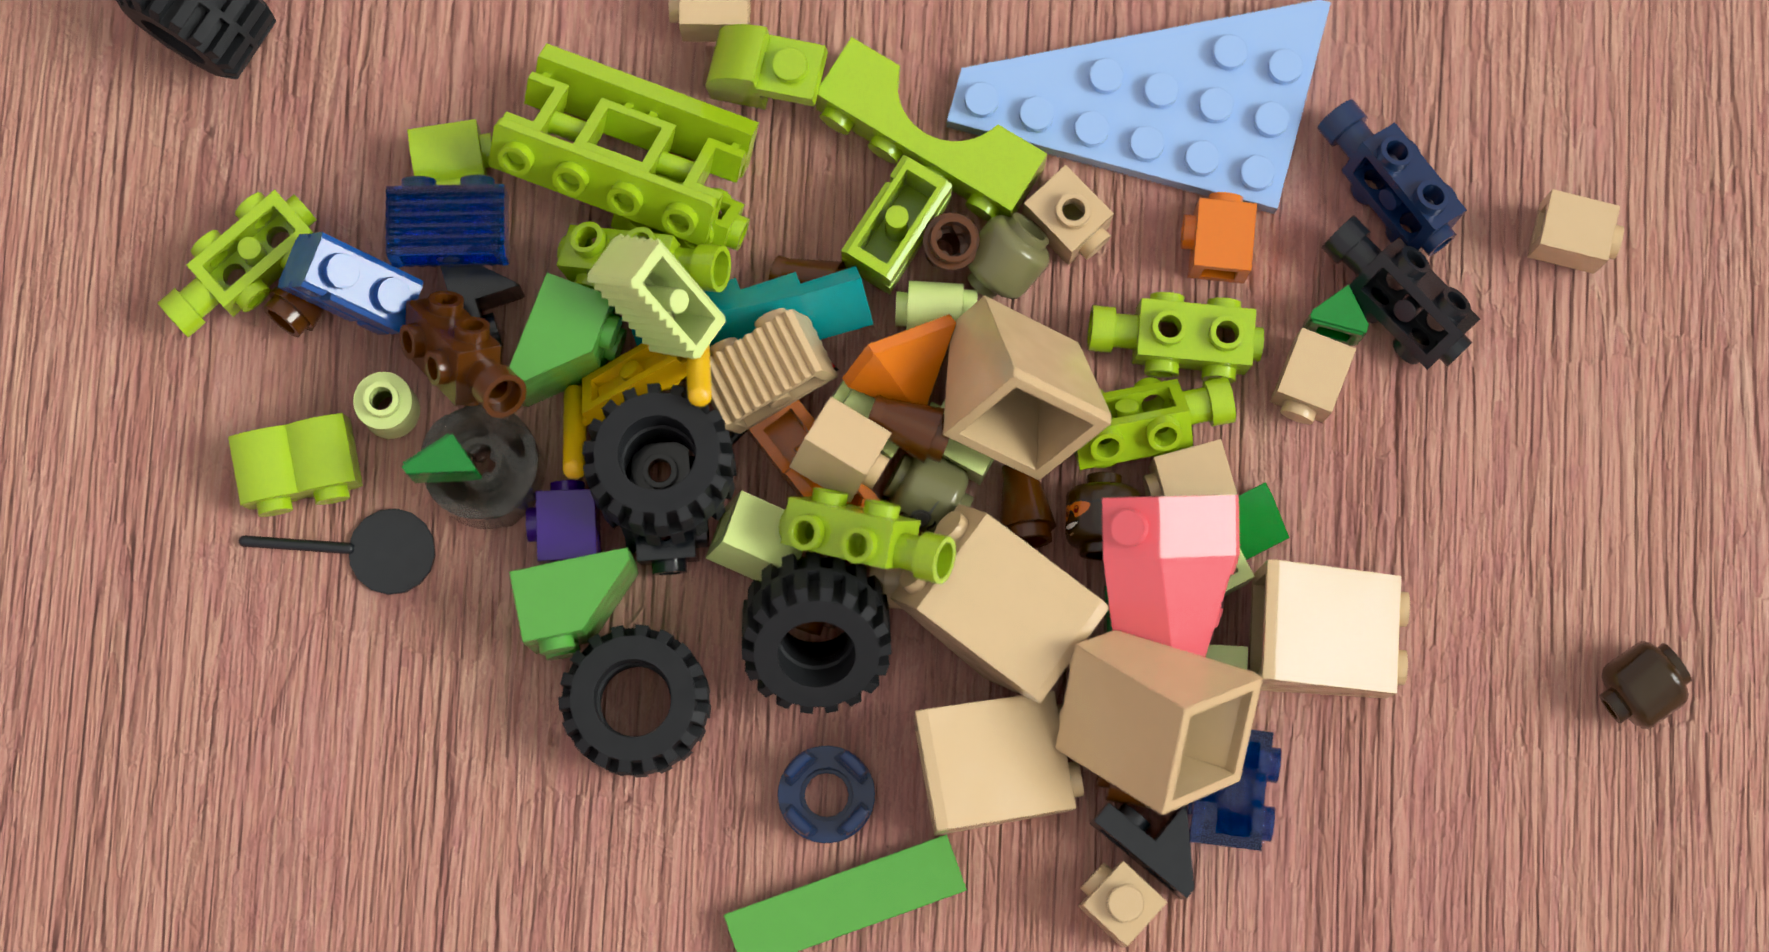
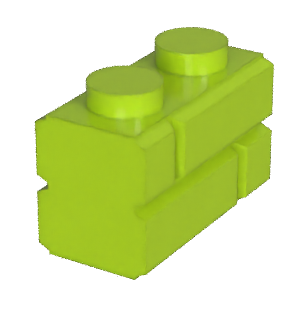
M903 155L890 175V182H885L842 248L841 261L845 263L846 268L856 266L861 278L880 290L891 294L922 246L923 235L927 225L936 216L941 215L951 201L952 184L910 157Z

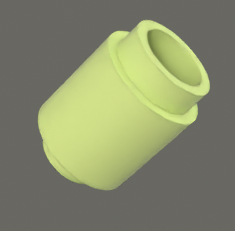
M909 280L908 292L897 291L895 326H906V330L949 314L956 321L977 302L978 291L964 289V283Z
M390 372L373 373L364 378L355 390L353 397L355 412L358 418L375 435L386 439H396L405 436L416 426L420 416L419 400L408 384L398 375ZM393 397L392 403L388 408L377 410L379 404L384 399Z

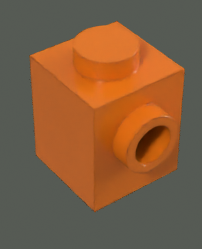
M1214 192L1209 194V198H1199L1193 215L1184 214L1180 248L1190 249L1188 278L1245 283L1252 270L1257 203L1243 202V197L1239 194Z

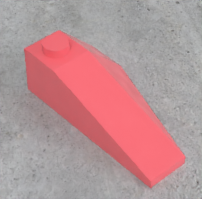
M1239 495L1123 496L1102 498L1103 562L1112 631L1118 630L1206 657L1214 628L1218 627L1223 612L1221 605L1230 575L1234 574L1240 556Z

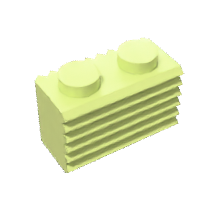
M620 234L611 241L588 272V282L594 283L595 290L601 291V298L608 299V306L615 307V313L622 314V321L629 322V329H635V336L642 337V344L649 345L650 352L692 359L700 358L726 322L723 313L659 239L653 241L651 237L646 240L644 237L638 239L637 236L631 238L629 235L624 237Z

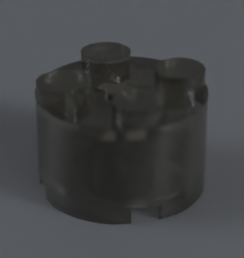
M480 405L465 406L449 415H444L428 431L421 450L446 434H453L473 463H484L488 455H490V459L495 464V469L492 473L484 472L483 478L480 480L425 483L430 495L450 517L466 526L477 529H496L513 526L526 515L527 507L535 505L536 491H542L545 482L544 456L535 437L524 422L514 413L504 418H495L490 416Z

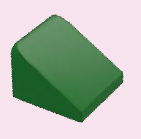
M449 433L404 461V465L401 466L414 483L473 481L483 478L456 437Z
M1266 482L1239 495L1240 550L1246 560L1290 538Z

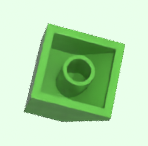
M546 273L509 366L526 385L527 393L522 404L523 406L530 407L563 392L568 386L581 384L582 378L606 365L608 360L612 361L620 356L626 340L627 330L621 328L622 317L620 314L615 313L614 306H608V299L601 298V292Z
M628 547L510 571L509 574L523 643L535 654L545 655L548 661L572 657L577 649L581 652L580 645L589 643L588 639L599 634L639 574L637 563Z

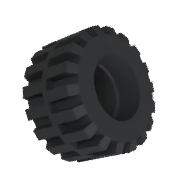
M116 0L122 11L136 25L164 46L201 69L216 76L230 79L239 78L276 23L273 13L263 0Z
M660 383L647 384L648 393L637 396L633 387L622 392L625 400L624 403L617 406L611 399L602 407L605 416L603 421L593 418L588 428L591 441H584L582 451L586 463L583 466L585 478L598 510L601 509L606 522L613 529L620 526L625 537L636 541L639 535H643L648 545L661 546V537L671 536L673 545L686 542L685 532L693 529L696 535L700 536L708 531L707 520L713 517L719 521L726 511L724 500H732L735 490L733 476H737L729 430L726 431L724 420L717 409L710 411L708 404L703 407L692 405L688 400L685 387L673 384L670 393H662ZM673 441L684 445L693 452L695 461L689 474L681 482L670 488L662 490L645 489L632 483L626 476L628 464L634 454L652 442Z
M807 550V558L797 560L794 553L782 557V566L779 568L769 564L761 571V581H752L748 588V599L743 602L741 650L742 660H745V672L749 680H757V690L764 697L767 698L775 694L776 705L786 709L792 704L800 705V713L813 714L814 707H825V712L831 713L839 711V703L846 702L851 707L861 702V691L872 693L879 686V675H886L890 665L889 655L892 654L889 603L887 594H882V584L875 575L867 577L866 566L862 563L847 565L845 564V559L833 556L822 558L820 553ZM808 622H826L844 630L839 636L824 642H807L788 633L791 629Z
M635 624V628H624L623 625L610 628V633L604 636L596 634L588 639L589 645L582 652L577 649L570 659L573 664L569 672H563L560 685L563 686L562 697H558L559 710L564 718V722H562L566 734L574 742V746L585 757L611 773L621 776L631 775L636 778L649 777L648 774L656 772L662 774L673 769L672 765L681 759L685 761L693 753L691 751L698 741L701 742L706 732L705 725L707 719H710L711 714L708 681L701 665L691 650L684 643L676 640L672 634L662 629L660 632L652 630L648 625ZM629 668H647L659 674L666 682L671 697L670 710L662 724L652 732L642 736L623 735L611 728L603 716L601 709L603 692L610 680L618 673Z

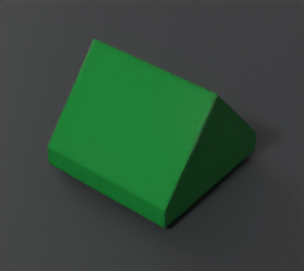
M1348 284L1314 308L1304 321L1302 328L1335 341L1355 346L1367 333L1369 324Z

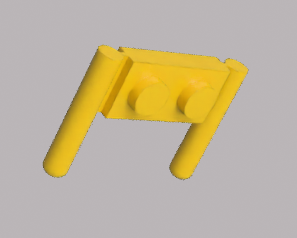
M641 343L582 378V386H568L564 390L563 403L564 475L570 479H579L584 476L583 466L586 463L582 451L584 441H587V425L592 422L593 418L600 421L605 419L602 407L611 399L617 406L624 403L625 400L622 392L634 387L637 396L648 393L647 384L660 383L661 389L666 391L670 390L673 384L678 385L687 376L689 402L696 407H703L709 404L712 399L710 344L700 358L692 359L650 352L649 345Z

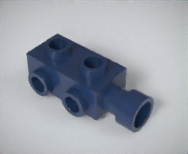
M1353 99L1342 103L1319 123L1317 129L1332 147L1338 145L1349 158L1341 171L1351 182L1350 190L1353 197L1358 202L1369 205L1386 225V236L1391 243L1400 238L1407 246H1412L1420 252L1424 250L1428 256L1436 254L1456 237L1452 227L1467 209L1458 200L1454 190L1444 183L1421 155L1417 145L1407 138L1395 122L1374 134L1365 123L1368 119L1367 115ZM1365 180L1372 181L1377 189L1368 186ZM1401 224L1407 226L1412 233L1404 230Z

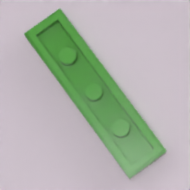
M946 834L724 914V918L736 952H799L965 892L967 889Z

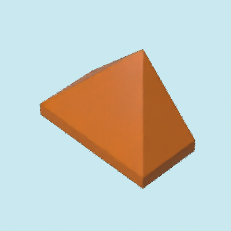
M949 314L868 344L842 377L843 381L849 388L873 398L880 395L888 399L927 405L956 322Z

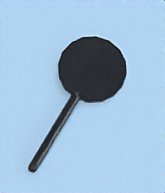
M396 508L379 510L364 518L354 530L350 543L246 535L241 536L238 540L242 547L349 554L350 566L357 579L372 591L386 595L406 593L419 586L431 572L436 556L434 538L426 523L413 513Z

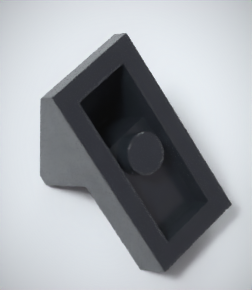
M448 249L436 252L447 290L462 295L464 298V309L471 316L487 320L490 323V335L503 346L501 333L493 312L483 315V311L523 299L525 294L520 285Z
M1110 803L1104 805L1090 822L1095 829L1178 898L1186 899L1194 890L1186 805L1177 809L1154 839L1145 833L1151 824L1126 803H1123L1118 809Z

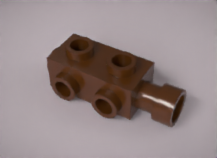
M437 291L430 294L427 298L406 301V324L402 325L400 329V344L403 353L421 369L431 384L437 386L455 406L480 405L490 416L495 418L510 416L522 406L527 393L524 381L510 367L500 364L501 345L490 335V323L483 318L471 316L464 309V298L462 295L453 291Z

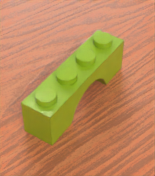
M851 37L819 87L816 110L821 112L820 119L827 126L841 134L848 135L850 131H853L870 141L868 148L878 157L889 163L897 164L899 159L905 155L946 179L952 184V191L967 200L965 206L983 220L989 221L992 217L1001 214L1011 217L1014 213H1017L1044 170L1047 153L1000 125L995 126L981 136L964 141H946L926 134L912 123L901 105L898 94L900 65Z

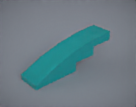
M856 266L801 284L796 272L744 289H740L737 279L733 278L728 281L726 288L722 292L704 291L723 313L726 320L711 341L710 347L727 338L735 337L737 340L742 339L745 334L752 333L756 329L754 323L758 318L779 308L793 309L808 316L820 340L874 325L863 282ZM631 329L636 346L642 343V337L635 336V329Z

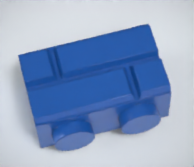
M324 232L312 233V235L309 233L299 234L279 279L278 288L348 321H357V325L378 335H386L389 333L400 334L401 326L406 324V301L419 298L423 287V280Z

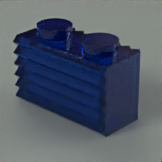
M468 175L460 178V185H437V181L434 178L410 176L401 180V186H386L385 248L386 255L392 266L397 268L404 266L423 268L426 266L509 265V195L505 184H495V179L486 175Z

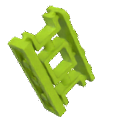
M546 43L538 55L536 71H532L528 77L524 104L537 108L540 112L535 120L531 121L506 111L493 128L488 164L496 170L699 245L701 243L705 244L709 238L711 226L718 219L724 194L721 191L705 186L704 183L709 174L737 183L739 178L743 177L750 164L759 122ZM564 112H567V113H569V114H572V115H575V116H577V117L583 118V119L587 120V122H586V121H583V120H580V119H578V118L572 117V116H570V115L564 114ZM552 133L554 135L573 141L574 143H569L567 141L553 137L550 134ZM606 134L649 151L641 162L598 146L597 143L602 135ZM670 152H674V153H676V154H679V155H682V156H684V157L690 158V159H692V160H695V162L690 161V160H687V159L682 158V157H679V156H677V155L671 154ZM659 173L661 175L683 182V184H679L666 178L660 177L657 174Z

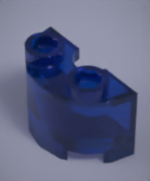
M1251 729L1240 781L1188 803V814H1192L1189 828L1190 842L1261 851L1262 841L1271 842L1275 824V807L1265 806V790L1267 782H1278L1281 767V748L1272 747L1274 732Z

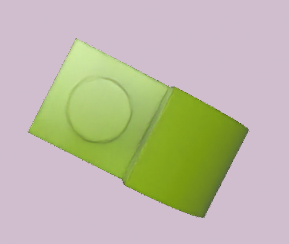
M750 24L726 25L719 30L705 87L711 99L766 110L768 98L815 107L828 51L825 45L770 35L765 26Z

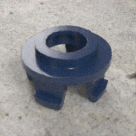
M817 746L801 752L787 765L779 782L778 802L785 821L798 835L817 843H836L852 837L866 824L874 807L875 786L868 768L855 754L836 746ZM825 773L841 778L846 784L849 794L844 809L837 815L830 817L818 816L812 812L805 799L806 787L809 782L817 775Z

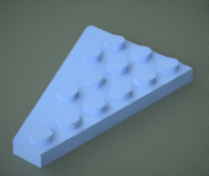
M1325 0L1308 1L961 68L946 127L981 136L995 126L1000 125L1053 156L1208 197L1209 194L1214 192L1239 194L1243 197V202L1257 203V210L1275 214L1281 198L1331 2Z

